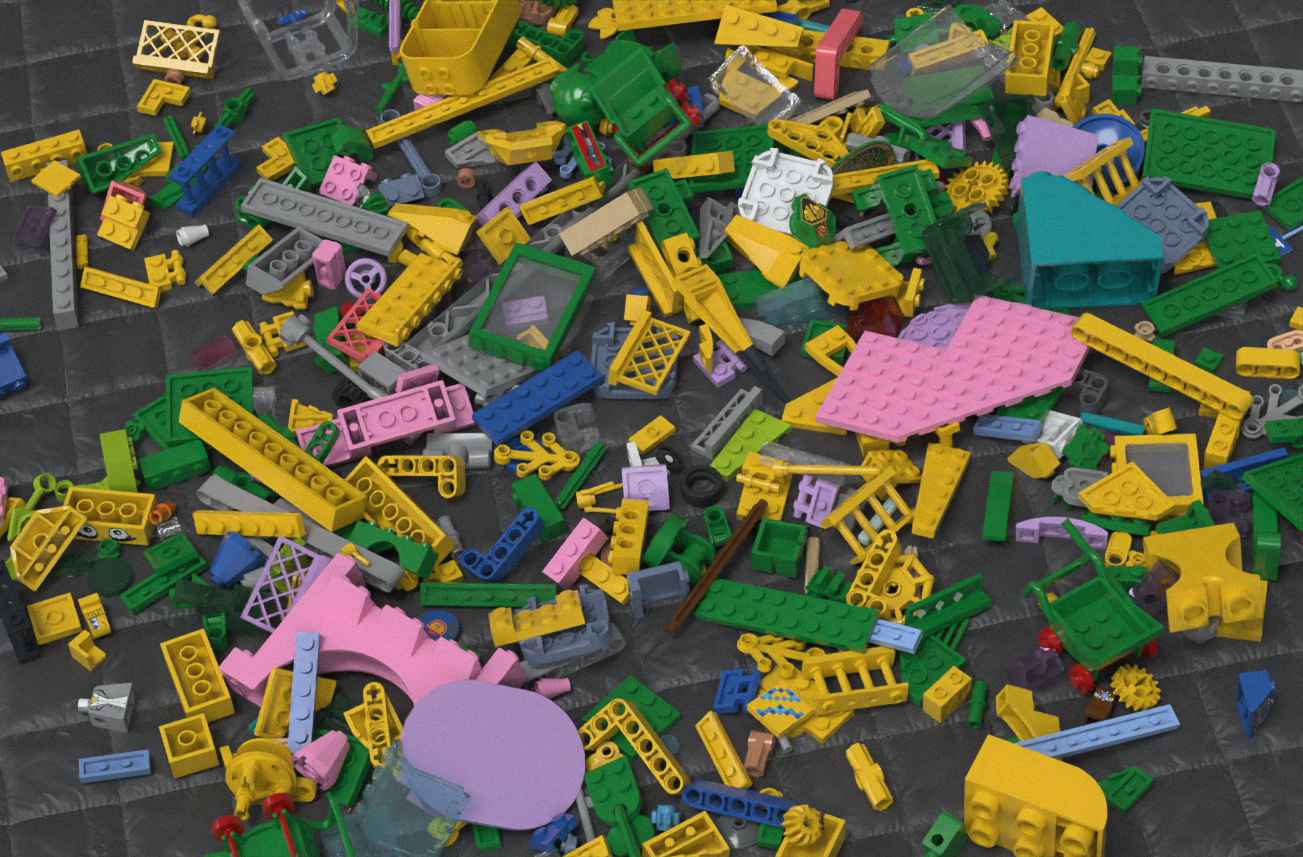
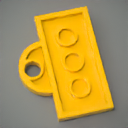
M777 665L762 679L760 688L756 691V696L782 681L814 709L813 715L786 733L787 738H794L806 732L821 744H824L854 716L853 709L816 715L817 695H820L817 685L812 679L803 680L801 671L795 667L793 676L783 677L780 675V667Z

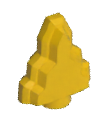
M303 271L284 288L262 294V300L272 304L283 303L286 307L304 310L308 307V298L314 296L311 280H306Z

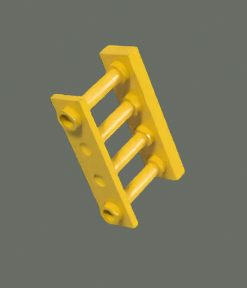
M1130 137L1113 142L1064 175L1072 181H1077V183H1080L1095 195L1088 181V175L1093 174L1104 200L1114 206H1117L1141 185V181H1138L1126 155V149L1134 145ZM1114 157L1119 158L1130 182L1127 188L1124 187L1113 163L1115 161ZM1102 165L1106 166L1118 192L1113 197L1101 173Z
M891 466L882 469L880 475H874L819 522L824 529L832 526L834 529L837 528L857 554L849 561L851 565L859 562L861 565L864 563L878 536L876 530L860 511L861 507L859 504L863 500L869 502L888 530L896 532L906 523L909 525L914 520L916 507L910 509L891 484L890 478L896 473ZM879 487L886 491L903 514L896 522L893 521L875 497L876 493L874 491ZM848 513L854 516L873 541L865 549L844 523L845 519L843 517Z
M881 646L867 648L865 653L846 651L804 657L801 671L803 680L814 679L820 694L817 695L816 715L906 702L909 684L908 682L897 684L891 670L894 663L895 649ZM881 669L887 685L874 687L869 671ZM859 672L865 689L852 690L846 674ZM837 676L842 692L830 694L824 677Z

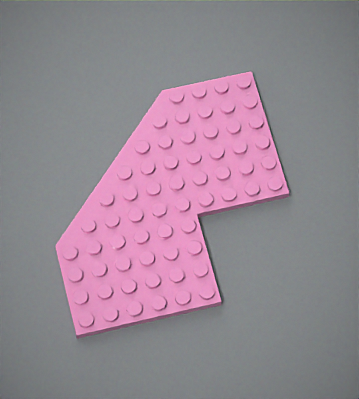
M977 294L947 349L864 331L817 412L816 422L886 440L902 442L907 440V436L916 433L920 436L935 431L937 426L946 423L947 425H951L954 422L959 423L965 421V417L974 414L980 416L993 412L995 407L1001 405L1008 407L1020 403L1022 398L1031 395L1035 398L1050 393L1052 388L1058 386L1063 388L1071 386L1091 347L1079 342L1071 335L1070 330L1079 317Z

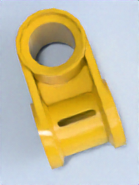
M1170 407L1154 412L1143 419L1148 435H1160L1177 429Z

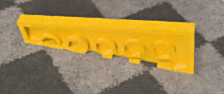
M928 444L912 525V534L934 539L970 462L971 452L945 447L940 444Z

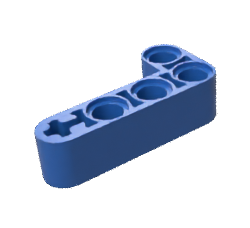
M524 509L486 556L475 549H467L460 556L461 564L470 575L480 582L501 583L543 531L545 525L543 519L535 509ZM521 536L518 541H514L517 537ZM503 554H507L506 557L500 559ZM473 560H476L474 564L470 565ZM493 571L490 576H486L487 573Z

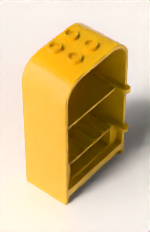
M425 0L418 15L411 21V28L399 50L413 91L422 95H468L481 89L487 82L522 12L520 1Z

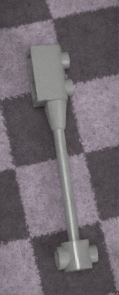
M294 314L291 315L280 328L279 338L286 345L292 347L294 343L298 345L303 341L365 391L371 400L390 395L376 387H372L308 335L311 329L308 326L310 321L304 315L300 314L298 317ZM421 433L402 439L411 446Z

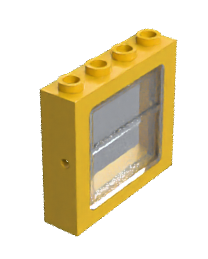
M1196 434L1115 436L1114 445H1110V458H1115V463H1112V473L1133 461L1175 504V510L1169 514L1187 513L1191 503L1197 500H1201L1203 504Z

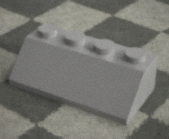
M298 226L248 266L246 285L261 294L284 288L314 263L312 253L319 248L323 240Z

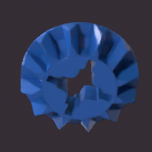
M301 9L282 16L278 19V24L286 27L305 20V16L309 15L308 11Z

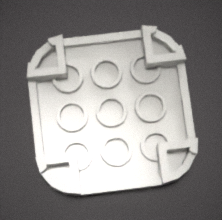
M770 148V151L754 157L752 161L753 166L742 197L738 201L740 216L792 236L789 228V219L793 213L791 205L795 197L805 193L816 203L824 204L827 207L834 187V177L824 160L818 158L817 161L779 153L778 148Z

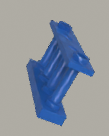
M219 124L169 175V179L182 185L184 196L175 204L178 211L194 217L243 166L242 160L230 155L227 143L236 135L235 131ZM221 151L222 157L216 162L215 155ZM208 163L209 170L203 175L202 169ZM196 177V183L191 188L189 182Z

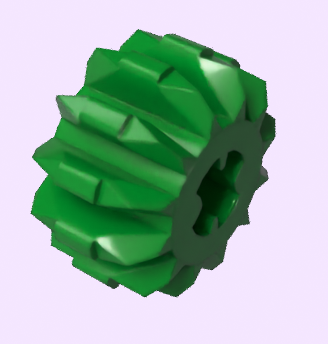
M374 192L362 198L363 209L390 217L388 216L389 207L383 194Z

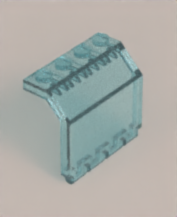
M394 739L390 747L387 746L383 752L381 766L377 765L373 772L372 779L374 780L372 784L366 785L362 803L358 802L354 809L353 816L356 817L355 827L375 848L395 856L439 857L442 848L445 847L452 833L451 830L455 828L462 814L461 811H464L471 796L464 792V787L414 768L402 756L403 743Z

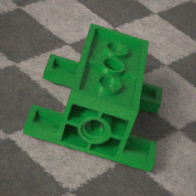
M917 164L877 175L872 186L854 190L851 193L857 213L881 206L883 208L886 207L896 238L891 245L874 250L893 267L916 261L918 256L926 258L958 248L952 227L943 230L939 229L927 194L938 189L933 171L928 169L920 172ZM905 208L909 209L910 215L906 214Z
M666 168L628 181V191L642 187L654 208L648 212L649 216L644 220L665 263L666 260L660 246L663 240L688 233V236L692 237L695 243V249L700 248V233L684 204L693 200L694 196L686 179L674 183ZM679 253L678 259L683 262L685 254ZM635 265V268H636V270H637L639 276L642 277L641 274H640V272H639V270H638V268H637L636 265Z

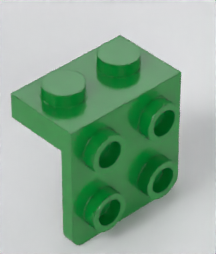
M1197 500L1191 503L1185 515L1158 523L1155 529L1158 535L1216 525L1211 519L1208 509L1204 507L1201 500Z

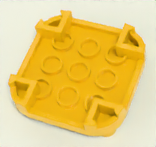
M846 240L831 243L827 246L821 245L819 248L803 250L799 264V275L802 278L811 277L829 294V304L835 306L836 303L850 307V311L857 310L859 303L884 296L890 301L896 299L903 281V275L872 247L866 244L850 250Z

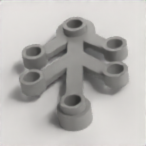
M1277 384L1271 385L1268 390L1269 403L1267 414L1260 419L1259 412L1264 406V399L1259 395L1253 396V400L1259 401L1261 404L1256 405L1253 403L1251 405L1250 418L1245 420L1241 426L1242 434L1248 439H1257L1261 435L1267 436L1264 429L1266 421L1303 418V416L1285 415L1303 403V385L1299 387L1296 397L1278 408L1277 404L1278 399L1282 395V388ZM1272 390H1277L1278 393H1277V394H1274V393H1272L1271 391H1272ZM1255 428L1256 431H1250L1249 429Z

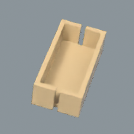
M638 187L622 194L559 235L571 256L578 253L582 256L597 249L598 245L616 237V234L631 228L634 223L644 220L649 216L648 212L654 208L642 187Z

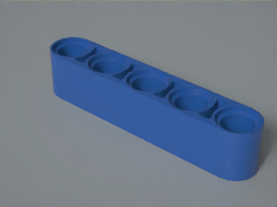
M705 780L693 781L682 793L684 803L690 807L785 828L781 825L785 821L783 810L788 811L793 806H799L798 803L790 799ZM693 789L699 793L700 797L693 793ZM715 794L721 797L722 802L716 799ZM738 800H741L745 807L740 806ZM760 805H764L768 812H764Z

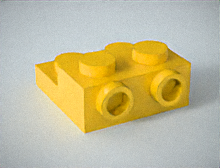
M117 194L116 197L109 196L102 212L105 218L97 235L134 251L151 213L145 211V206L138 202L127 203L128 199Z

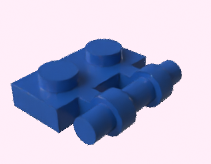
M744 669L723 670L713 705L716 714L737 712L739 704H743L742 710L744 712L750 713L747 711V704L757 698L756 691L760 688L762 681L760 678L761 671L754 669L752 674L747 676ZM744 687H748L747 693H743Z

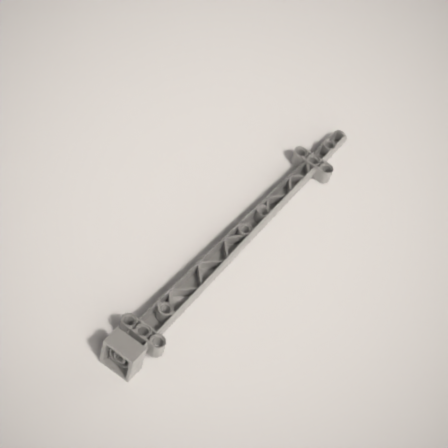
M705 94L701 97L704 122L719 109V100L711 94ZM670 124L664 129H659L645 140V146L647 147L671 128ZM689 128L647 161L649 166L643 171L637 166L634 168L628 159L625 160L614 170L615 174L612 175L614 184L606 186L603 197L563 212L524 245L556 254L565 246L559 235L561 232L624 194L628 190V181L644 176L653 168L652 160L688 156L687 143L684 139L692 135L693 132H697L699 128ZM506 260L409 341H403L398 347L384 342L385 357L376 351L357 366L359 376L372 387H376L390 395L397 393L395 389L399 374L430 365L422 360L423 352L461 338L472 328ZM516 263L493 309L537 270Z

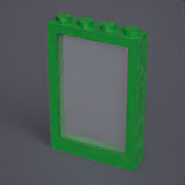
M515 242L469 331L468 347L514 361L518 364H524L537 370L544 371L554 364L594 283L595 267Z

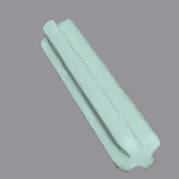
M890 497L882 505L890 516L897 509V506ZM877 513L869 521L877 533L884 525V522ZM864 530L858 535L859 543L865 546L872 541Z

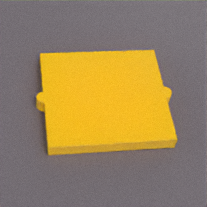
M54 160L46 168L41 169V172L31 182L58 198L67 189H71V186L81 176Z

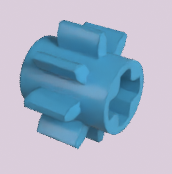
M660 804L657 810L652 811L651 822L656 823L657 830L667 831L673 828L674 825L680 824L681 812H675L676 806Z

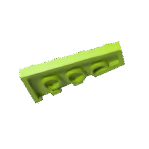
M754 408L710 466L721 474L722 480L728 482L742 471V466L749 451L763 454V450L770 445H775L782 435L790 433L792 425Z

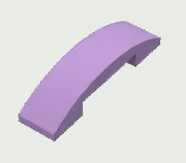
M1041 517L1016 524V541L1038 543L1039 536L1072 539V537L1061 525L1067 519L1066 517ZM1068 518L1091 548L1107 549V531L1089 522Z

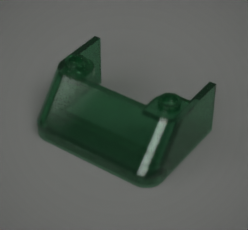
M986 202L971 204L927 226L922 232L923 243L949 302L955 306L970 303L980 296L991 295L1020 281L1019 277H1014L998 282L996 276L991 273L978 276L962 238L970 234L973 229L970 215L987 207Z

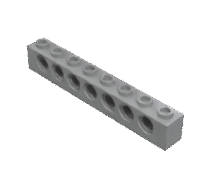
M1145 56L1141 88L1303 102V70Z

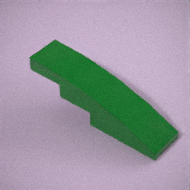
M991 472L982 539L1005 541L1014 481V473Z

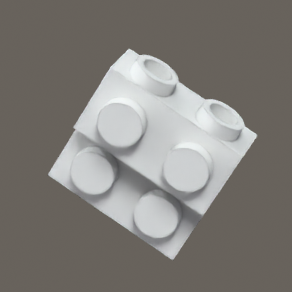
M1050 410L1042 423L1043 428L1035 442H1022L1028 445L1046 442L1056 458L1060 459L1063 456L1062 450L1069 443L1080 424L1083 425L1081 418Z

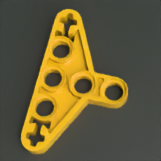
M837 116L827 117L819 126L781 119H772L768 123V136L814 161H817L818 158L826 161L829 168L839 161L838 158L841 159L849 153L837 138L842 132L843 127L842 119ZM829 124H834V125H837L838 127H837V128H833V127H830ZM818 135H824L827 138H820ZM789 137H797L799 140H792ZM807 146H814L816 149H809ZM825 155H830V156H833L834 158H833V159H828V158H826V157H824V156H825Z

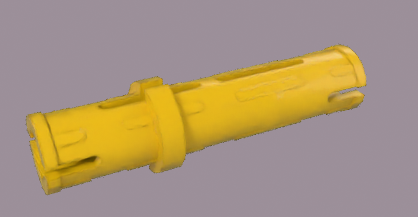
M524 36L516 44V47L528 54L531 60L539 62L551 57L542 51V47L534 45ZM553 59L560 69V73L567 70L566 67Z

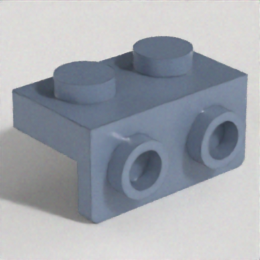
M407 173L397 180L392 178L385 179L378 185V192L385 196L389 209L396 203L408 204L425 198L418 174Z

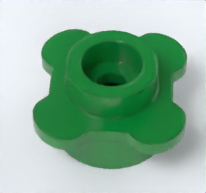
M132 420L126 423L127 437L131 436L133 443L143 438L144 424H137Z
M105 539L100 542L98 546L100 551L97 554L98 559H116L119 557L118 549L121 547L120 543L113 539Z

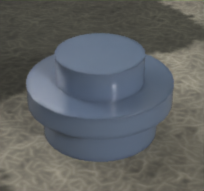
M568 833L567 837L561 840L560 851H564L563 856L574 851L576 848L577 837L572 836V833Z

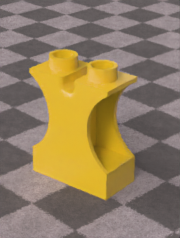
M1234 523L1143 537L1145 566H1148V583L1151 590L1166 593L1170 633L1206 627L1211 616L1221 617L1224 623L1263 618L1260 576L1242 571L1240 535Z

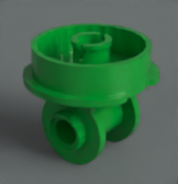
M673 512L652 539L641 562L653 568L680 561L682 569H687L689 576L688 585H696L702 577L700 566L703 563H713L717 556L716 550L707 539L691 534L686 530L691 521L690 517H687L685 520ZM676 545L683 549L681 555L672 551Z

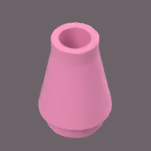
M540 678V681L535 682V692L548 699L571 690L568 678Z

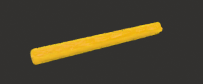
M1092 27L1084 30L1079 47L1072 58L1054 102L1058 108L1061 106L1060 93L1063 91L1064 82L1073 81L1075 84V75L1079 74L1096 33Z

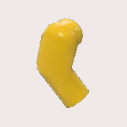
M995 232L986 233L983 241L990 253L988 261H991L997 257L993 246L996 242H999V237Z

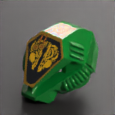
M805 193L795 197L791 205L793 213L789 219L791 237L808 246L809 249L819 248L821 245H829L834 239L836 217L832 211L824 206V204L816 203Z

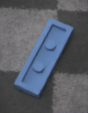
M983 414L979 416L972 429L974 435L1035 442L1043 426L1040 420Z
M149 749L79 759V779L81 784L151 774Z

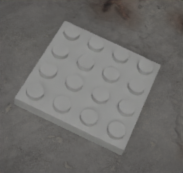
M469 334L423 352L422 360L430 365L436 364L440 371L484 397L529 380L542 372V370L468 347Z

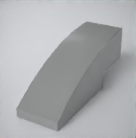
M739 318L757 350L760 349L773 356L785 343V331L764 322Z

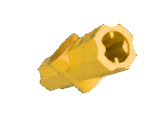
M788 0L786 4L777 6V11L799 15L798 21L801 19L806 20L812 12L830 7V1Z
M241 320L236 322L232 332L244 349L247 359L252 361L259 374L268 375L272 373L274 368H276V363L264 346L261 336L256 334L248 321Z
M856 743L851 745L846 750V757L854 770L855 780L859 789L865 791L874 810L883 811L888 809L893 803V798L884 783V776L879 764H874L865 744Z

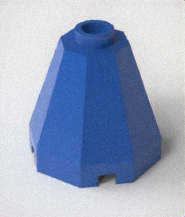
M228 531L221 541L209 573L212 576L210 580L220 588L222 585L229 587L243 579L244 574L261 568L266 560L257 549L254 551L250 547L252 544L234 531Z

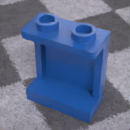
M6 332L0 335V398L9 391H17L24 388L29 383L28 376L23 371Z

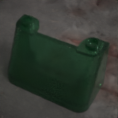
M1033 94L986 100L984 109L981 110L982 120L986 122L1000 157L1001 167L1007 174L1014 175L1012 165L1017 153L1014 152V147L1019 136L1016 133L1019 122H1022L1027 115L1037 117L1036 113H1032V105L1036 104Z

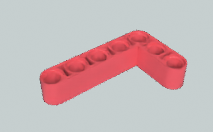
M842 8L818 44L815 60L814 97L836 100L839 90L840 59L861 28L863 20L862 11Z

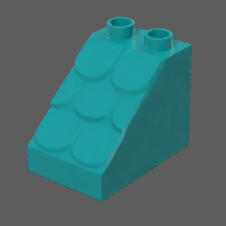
M1038 171L1032 173L1029 177H1021L1016 229L1025 304L1039 309L1049 308L1051 310L1058 307L1075 309L1141 305L1142 302L1156 297L1163 263L1161 236L1153 232L1146 225L1126 216V211L1093 195L1086 187L1062 175H1052L1047 171Z

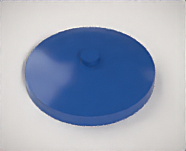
M1097 114L1079 121L1072 127L1098 135L1096 154L1113 142L1130 137L1134 145L1126 149V155L1135 175L1139 174L1144 164L1145 145L1141 133L1129 120L1113 114ZM1114 157L1115 161L1113 163L1123 185L1126 186L1130 182L1119 158ZM1102 165L1101 171L1105 173L1104 178L1106 179L1109 191H1115L1116 188L1106 166Z

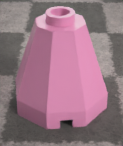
M332 730L295 752L290 760L291 762H297L294 767L304 778H309L316 784H322L320 789L325 791L336 782L350 747L347 742L348 738L341 731L335 732Z

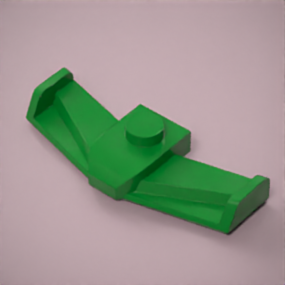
M207 163V165L202 169L203 174H204V172H205V170H206V168H207V166H208V163ZM176 164L165 176L166 183L169 184L155 195L147 198L149 204L166 210L184 196L182 185L169 179V175L179 164ZM196 177L189 182L191 188L196 183Z

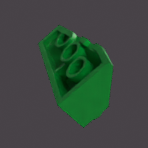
M155 133L79 156L76 168L81 176L83 185L93 195L108 190L111 181H123L159 155L162 150Z

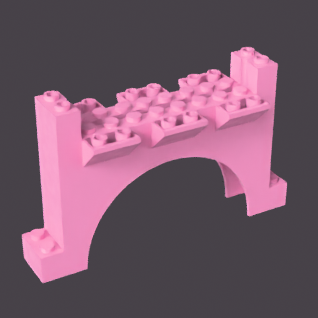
M340 553L336 554L255 655L248 650L241 651L235 647L218 667L231 690L261 708L271 668L276 667L293 671L296 631L320 632L321 634L318 675L336 671H358L373 674L399 687L409 696L414 706L431 690L452 681L476 680L520 689L527 680L523 672L524 669L518 661L519 657L510 650L506 652L498 648L487 664L482 667L478 661L479 657L470 650L464 651L452 639L448 641L440 637L434 641L429 638V635L424 630V624L417 618L410 619L400 608H392L387 604L382 609L377 607L370 598L371 593L364 588L366 583L362 577L363 573L357 567V561L349 555L345 557ZM403 769L397 777V781L411 789L406 798L435 817L441 815L417 796L410 786L405 769Z

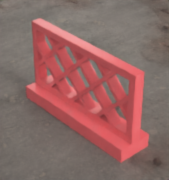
M367 288L327 337L326 343L361 362L375 351L382 355L384 353V341L377 338L365 339V333L357 329L347 330L346 324L355 323L357 328V323L363 316L357 317L356 311L365 310L367 313L374 305L367 304V297L377 302L382 295ZM359 334L361 340L351 341L349 335ZM345 336L346 342H339L334 338ZM363 346L365 351L360 353L354 350V347Z

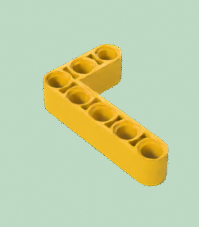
M620 698L612 700L578 730L583 748L587 751H595L601 743L606 742L621 730L668 793L682 795L685 788L691 784L688 775L632 701ZM624 704L625 713L621 716L619 708ZM606 719L608 727L606 730H603L602 722ZM637 722L639 730L634 734L633 725ZM589 734L591 740L590 743L586 745L585 737ZM649 741H651L653 744V748L650 752H648L646 749L647 743ZM663 759H665L667 766L665 770L662 771L660 768V763ZM676 778H679L680 787L676 790L674 781Z

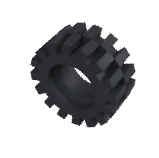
M343 378L332 392V399L336 401V406H340L339 409L371 401L367 393L349 378Z

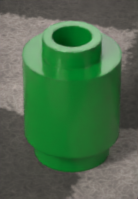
M469 120L463 121L447 132L449 144L454 146L478 131L477 127Z

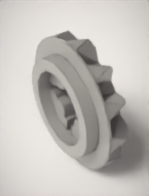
M970 211V214L965 216L966 221L962 224L965 226L963 234H980L983 239L986 233L992 232L991 220L984 211ZM976 224H981L976 231L973 230Z

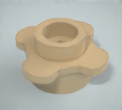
M1142 321L1134 326L1136 330L1134 336L1144 341H1153L1156 329L1152 323Z

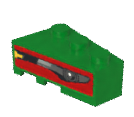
M588 120L565 128L575 162L584 180L595 176L598 183L604 181L606 186L614 184L612 175L615 174L613 167L609 163L601 143L597 142Z

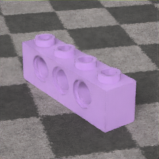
M535 161L527 166L476 215L477 220L483 226L496 216L500 209L503 210L506 207H509L515 217L518 218L522 215L519 208L520 205L533 200L537 194L539 196L548 189L546 185L552 179Z

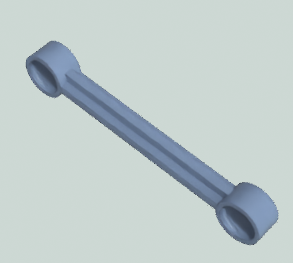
M393 109L382 112L380 115L381 124L386 123L387 120L400 117V113ZM408 136L396 140L418 174L424 195L427 197L439 195L442 191L440 177L430 173ZM428 184H437L433 187H426Z

